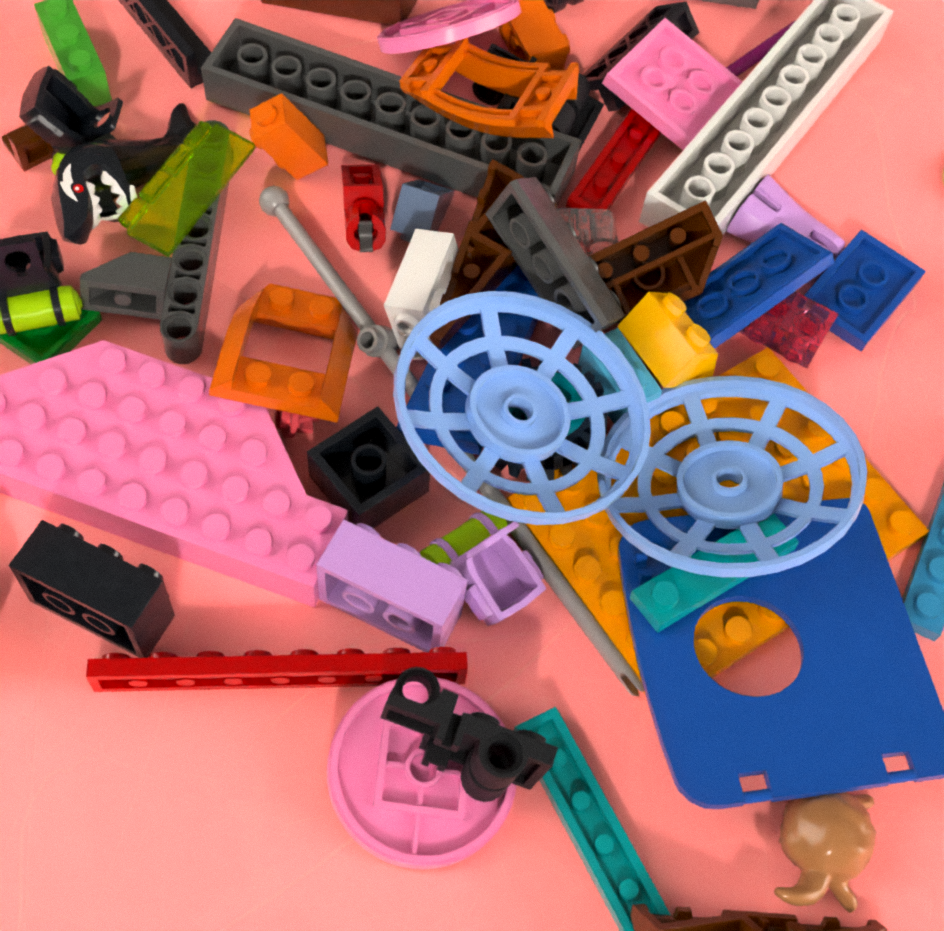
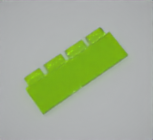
M199 121L183 140L184 144H180L161 166L162 171H157L139 192L141 199L134 198L118 217L119 223L127 228V235L169 257L254 152L256 146L253 142L217 123L211 127L210 124Z

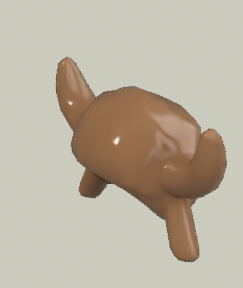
M843 792L792 799L785 805L783 821L780 826L779 843L785 856L801 870V874L794 886L775 888L774 894L778 898L794 906H809L823 898L829 888L838 903L847 912L851 913L856 910L858 901L856 895L848 886V882L856 878L866 868L873 855L877 832L867 809L872 808L875 804L873 797L869 794L851 795Z

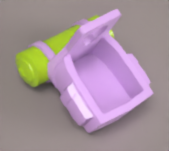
M481 511L472 514L466 522L445 536L432 540L429 546L419 553L421 557L435 564L446 563L453 566L462 574V577L468 579L464 600L468 603L479 621L483 620L487 626L501 622L526 607L547 588L542 581L544 576L533 561V557L527 550L521 551L514 540L508 536L511 531L519 527V524L514 521L507 524L505 519Z

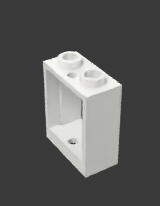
M415 229L383 305L400 352L413 328L430 311L440 306L441 298L446 293L451 279V270L458 253L454 233ZM418 352L413 357L414 360L424 359Z

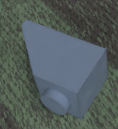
M421 179L403 183L390 230L401 233L400 239L409 243L415 229L438 231L453 199L455 190Z

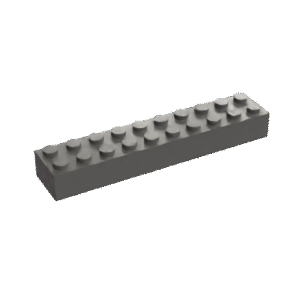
M238 18L233 20L201 67L205 98L208 101L250 116V109L282 93L324 134L325 143L476 198L480 188L482 189L485 183L489 163L495 160L523 175L524 178L536 177L542 187L551 193L558 208L576 169L581 140L555 130H553L554 138H513L491 135L470 129L447 119L404 93L399 83L402 76ZM444 92V93H446V94H448V95H450V96H452V97H455V98H457V99H459V100H462V101H465V102H468V103H471V104H475V105L487 107V106L478 104V103H476V102H473V101H470V100L461 98V97H459V96H456V95H453V94Z

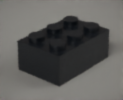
M41 520L9 564L10 569L30 602L139 658L149 657L175 617L170 596L163 581L164 578L158 571L146 564H139L136 567L124 561L123 556L118 551L106 544L100 543L96 547L84 541V537L77 530L63 523L56 527Z

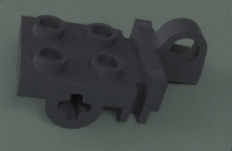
M493 43L487 50L488 53L503 58L526 62ZM532 56L529 62L535 63L537 58ZM581 73L578 75L577 99L566 100L552 123L553 130L581 140L579 151L604 106L602 102L589 96L591 91L590 83ZM473 81L472 90L475 96L483 103L489 105L499 104L496 109L513 110L520 97L491 90Z
M412 667L400 674L389 694L380 718L424 734L419 749L425 750L421 762L422 765L428 767L430 763L438 766V771L444 772L449 760L462 764L461 783L465 792L473 799L481 802L493 801L500 797L511 783L531 790L553 766L558 747L545 743L546 739L542 735L530 730H518L516 732L502 727L495 717L481 712H473L472 714L463 712L462 716L453 713L459 695L445 689L440 694L439 682L436 676L428 669ZM413 681L423 684L429 694L428 700L424 703H418L405 698L402 690L403 686Z

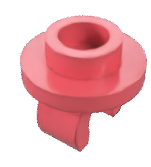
M276 410L275 413L276 428L282 430L284 438H293L296 432L312 433L313 422H319L320 420Z

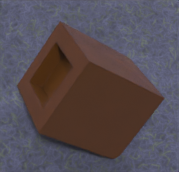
M27 125L1 137L3 145L24 172L52 158L53 147L51 144L44 141L42 137Z

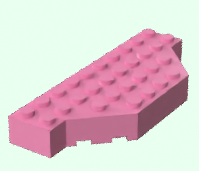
M105 340L0 375V493L311 607H316L319 600L316 564L343 519L348 521V510L306 495L266 407L210 396L209 389L213 378Z

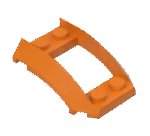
M468 38L456 41L455 44H444L423 49L401 77L399 83L404 93L436 113L470 129L502 137L554 138L552 123L566 100L577 99L579 67L578 63H570L567 70H550L549 63L523 62L503 58L479 49L470 44ZM454 71L477 84L503 94L507 93L511 96L520 97L513 110L496 109L459 100L442 92L441 89Z
M269 283L241 304L235 311L221 348L209 395L338 423L358 335L349 314L335 297ZM254 322L333 339L326 374L244 357L243 354Z

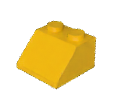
M648 292L617 327L664 388H674L688 380L713 376L718 353L709 343L711 338L707 331L690 319L685 312L686 306L684 302L673 293Z

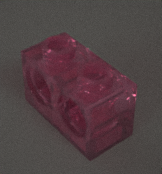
M795 291L739 332L747 336L751 341L769 347L771 350L781 354L786 360L808 368L839 314Z

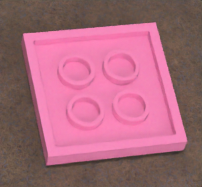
M664 18L607 73L602 84L680 149L684 150L743 81L669 20Z

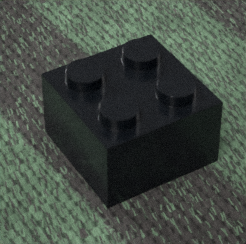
M378 406L307 451L310 478L333 505L348 510V521L355 525L363 523L374 529L429 492L430 473L420 463L405 437Z

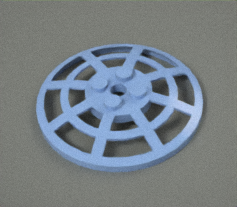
M486 291L466 294L446 301L430 311L413 328L401 349L394 372L393 398L397 419L407 443L420 463L446 489L459 499L481 511L509 521L533 525H555L586 519L605 510L624 494L640 473L648 454L651 435L650 414L644 390L634 369L619 348L602 331L595 332L591 328L592 324L582 316L559 304L537 296L508 291ZM498 312L532 317L562 330V333L551 349L528 339L501 336ZM480 313L484 337L460 345L447 356L427 339L434 331L450 321L472 314ZM577 340L586 346L605 365L615 379L620 392L597 397L584 375L565 359ZM505 351L523 353L543 362L537 371L524 366L508 365ZM416 352L436 369L429 390L430 412L408 410L406 407V377L411 360ZM487 352L491 369L480 375L476 381L457 367L458 364L467 358ZM557 371L573 385L582 401L567 403L563 393L551 381ZM446 380L468 396L465 404V413H443L442 393ZM516 407L521 409L526 414L528 420L514 418L508 408ZM623 408L628 410L631 425V444L625 465L600 456L605 440V419L603 413ZM589 417L591 436L587 450L565 439L571 420ZM415 428L436 431L446 451L468 472L461 482L449 474L429 453L416 433ZM449 430L471 431L474 438L484 448L475 462L458 447ZM556 452L578 464L568 474L549 481L540 461L547 459ZM499 458L508 462L522 464L530 483L511 481L497 476L490 471ZM591 470L616 480L610 490L600 498L579 509L565 511L555 494L574 486L586 477ZM484 482L509 493L536 495L545 512L516 509L492 501L477 493V491Z
M711 376L688 380L674 388H663L660 397L648 402L647 405L651 419L672 407L684 404L691 424L682 426L667 434L653 447L649 446L648 454L638 474L639 497H620L605 509L612 524L628 542L646 555L668 566L694 574L715 577H754L778 573L804 564L824 553L840 540L854 523L865 496L867 479L865 454L856 434L844 418L829 405L805 391L784 383L756 377ZM719 397H740L763 400L769 403L760 421L736 417L707 419L701 400ZM785 408L799 412L817 423L831 435L836 443L812 454L809 448L798 438L777 427ZM628 412L624 413L610 429L604 440L600 456L615 461L621 448L629 452L631 425ZM735 431L753 435L747 443L733 440L716 441L713 433ZM696 437L700 446L689 453L682 462L666 455L677 445ZM769 440H772L789 450L798 460L780 467L777 460L764 449ZM845 457L850 468L852 481L850 502L847 509L820 506L824 491L821 468ZM656 468L677 478V493L652 496L651 480ZM597 472L598 490L601 497L610 490L612 478ZM807 474L810 487L807 503L782 498L784 482ZM731 480L739 485L736 487L729 488L724 487L719 483H721L722 481ZM683 508L697 521L686 534L670 524L659 511ZM645 512L648 519L662 533L678 542V544L671 551H668L650 542L632 529L619 513ZM773 513L797 518L787 528L767 538L758 523L767 519ZM811 521L838 524L821 539L799 551L779 557L773 549L796 537ZM715 527L739 529L747 543L724 544L709 542L705 539ZM696 550L722 555L754 553L759 561L751 563H719L690 558V556Z

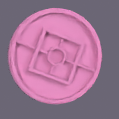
M467 0L398 22L381 31L377 36L380 51L385 54L418 51L455 42L488 31L511 21L522 11L519 0Z
M437 678L440 694L445 689L459 695L453 713L462 716L463 712L468 714L473 712L485 713L495 717L500 722L499 725L505 727L496 712L477 694L457 683ZM397 679L391 680L373 688L359 698L346 712L335 731L327 759V785L333 808L349 835L362 848L385 862L410 869H436L458 863L480 850L501 828L512 807L517 785L511 783L497 799L481 802L473 799L465 792L461 783L462 764L449 760L444 772L438 771V766L430 763L428 767L422 765L421 762L425 750L419 749L424 734L380 718L389 694ZM408 682L402 688L405 698L418 703H424L429 698L426 687L419 682Z

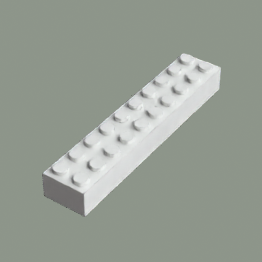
M813 0L648 190L639 222L647 227H651L706 200L722 234H724L740 206L749 195L753 194L767 174L771 176L880 43L894 11L875 0Z

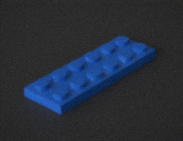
M518 265L495 290L517 292L538 297ZM498 312L501 336H513L530 340L538 322L537 319L513 313ZM480 313L473 314L442 349L438 348L445 356L466 342L484 337ZM505 351L508 365H519L523 353ZM487 352L471 356L457 366L475 381L480 375L491 369ZM427 363L406 406L408 410L430 412L429 390L436 369L429 363ZM448 380L445 382L442 393L443 413H465V404L468 396ZM398 422L396 428L404 436L401 426ZM415 428L423 444L444 448L435 430ZM449 430L451 436L463 452L480 455L483 447L474 438L470 430Z

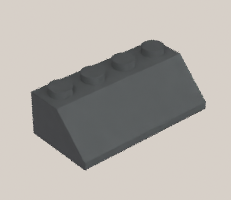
M536 177L520 178L511 181L487 211L486 216L506 247L512 251L513 258L538 297L559 304L582 316L592 324L591 328L595 332L599 330L604 332L626 316L621 309L620 300L613 291L608 289L599 275L597 264L590 256L586 255L578 243L573 227L564 221L558 212L551 193L542 187ZM577 340L572 349L575 350L583 344Z

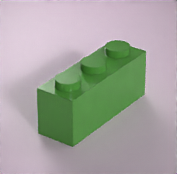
M45 0L34 3L43 38L57 70L77 86L78 91L93 106L98 107L111 101L112 98L105 70L73 0Z

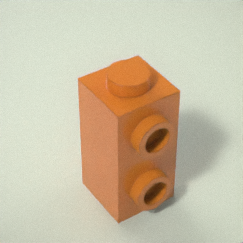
M282 93L249 110L251 120L249 134L253 143L258 149L265 150L280 169H285L298 180L329 165L324 134Z

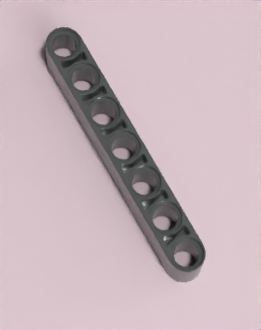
M216 120L201 123L196 128L160 321V332L165 353L171 361L178 364H189L195 361L202 352L232 170L233 155L230 132L224 123Z

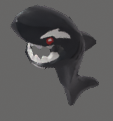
M179 103L171 112L167 133L162 138L116 139L111 133H108L93 141L80 144L65 154L57 168L51 194L56 225L63 241L82 245L87 243L92 230L99 226L101 220L109 222L127 220L137 208L138 201L135 188L159 176L191 154L194 134L198 125L191 121L184 103ZM117 197L118 199L116 200V203L121 206L119 209L116 207L113 199Z

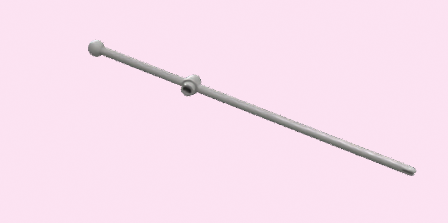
M276 185L265 188L259 197L261 210L269 216L278 218L360 329L357 336L359 349L370 357L381 358L394 375L399 358L397 353L399 346L393 330L390 327L375 324L290 210V198L287 191ZM409 369L406 377L405 391L411 398L419 381ZM464 452L474 462L477 460L472 453ZM483 482L478 489L482 496L512 507L498 488ZM506 520V521H507V524H510V523L513 522V521ZM517 522L519 527L511 531V535L522 550H527L533 557L532 559L539 567L545 581L628 693L632 696H639V691L644 692L642 681L526 524Z

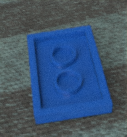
M861 229L834 260L835 263L828 267L805 293L796 309L860 352L869 344L920 282L926 272Z

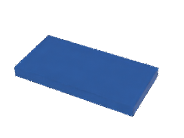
M779 223L710 272L703 293L684 302L686 306L685 312L695 324L700 325L707 331L711 338L709 343L715 349L835 263L833 253L783 223Z

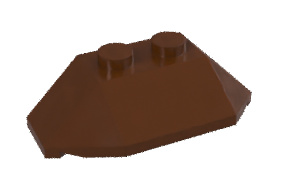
M705 200L590 255V257L597 264L599 275L608 289L613 291L619 298L621 309L627 316L648 292L673 293L683 302L702 294L723 239V234ZM624 316V317H623L621 320H619L617 323L620 324V322H621L626 316Z

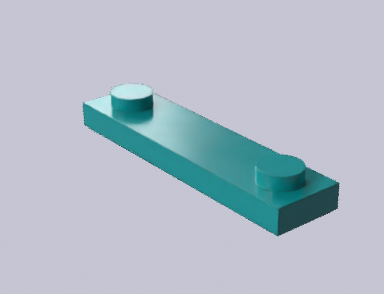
M774 513L758 523L766 538L786 528ZM739 529L716 541L717 543L724 544L747 543ZM794 537L773 549L781 557L794 551L799 541ZM699 551L690 556V558L719 563H751L759 561L754 553L722 555ZM671 567L632 590L630 600L658 633L749 577H715L694 574Z

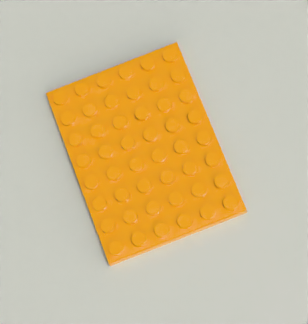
M769 347L719 375L763 378L784 383L807 392ZM719 397L701 400L707 419L736 417L760 421L769 403L763 400L740 397ZM684 404L672 407L650 419V447H653L659 440L674 430L691 424ZM785 408L777 427L798 438L809 448L812 454L836 443L831 435L817 423L799 412ZM735 431L713 433L716 441L733 440L747 443L753 435ZM696 437L677 445L666 455L682 462L689 453L700 446ZM769 440L764 449L777 460L780 467L798 460L789 450L772 440ZM621 448L615 462L625 465L629 452ZM843 457L822 467L821 471L824 482L822 501L850 498L852 481L846 458ZM865 458L867 479L863 503L871 513L886 557L890 561L923 539L929 530ZM656 468L651 480L652 496L677 493V478ZM560 469L554 470V480L562 477ZM591 470L586 477L574 486L555 493L565 511L582 508L600 498L597 472ZM807 474L784 482L782 498L802 503L807 502L810 492ZM638 475L621 497H639ZM613 478L611 479V487L616 482ZM726 480L719 483L720 485L729 488L736 487L739 485L731 480ZM514 493L507 498L513 508L545 512L536 495ZM683 508L659 511L664 518L689 515ZM602 510L586 519L565 524L533 525L525 523L641 680L627 619L617 553L619 542L623 535L612 524L606 511ZM645 512L619 513L629 526L648 520ZM748 602L721 604L709 610L698 621L694 631L695 653L704 671L711 678H714L789 628V626L777 614L757 604Z

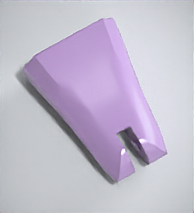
M769 174L765 176L753 194L749 195L740 206L727 228L728 233L753 243L779 223H783L831 251L834 259L838 257L845 247L844 240L838 234L805 211Z

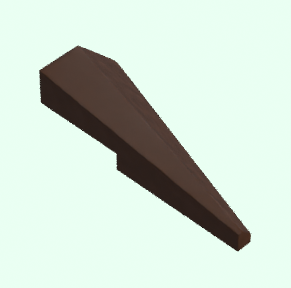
M495 160L489 163L483 188H480L471 221L469 220L451 270V279L446 293L441 298L440 305L466 294L495 291L518 265L512 256V251L506 247L486 216V213L511 181L524 178V176ZM472 315L448 322L434 331L429 338L438 348L442 349Z

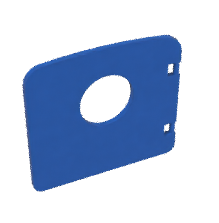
M850 498L823 500L820 506L847 509ZM864 503L856 520L845 535L824 553L804 564L778 573L749 577L658 633L630 600L632 590L670 569L671 566L646 555L622 536L617 553L627 619L638 669L660 745L674 784L689 802L704 809H727L758 802H778L886 787L889 784L911 781L915 783L944 779V710L871 513ZM774 513L786 528L797 519ZM690 515L665 518L670 524L686 534L697 521ZM649 519L630 526L650 542L668 551H671L678 544V542L662 533ZM811 521L795 537L799 543L796 549L790 553L799 551L821 539L838 524ZM715 527L705 540L716 542L736 529ZM729 602H748L771 610L788 624L798 641L801 664L797 677L785 689L767 696H745L727 690L716 683L704 671L696 656L694 631L698 621L712 608ZM905 755L909 769L887 772L883 758ZM764 775L767 789L743 792L739 778Z

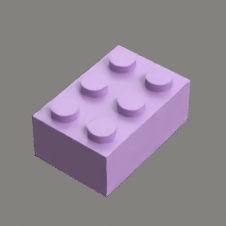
M343 519L316 564L319 600L423 652H429L430 649L445 646L462 615L468 579L462 577V574L449 564H435L421 557L420 553L410 545L404 543L396 545L381 538L375 529L366 524L358 523L355 525Z

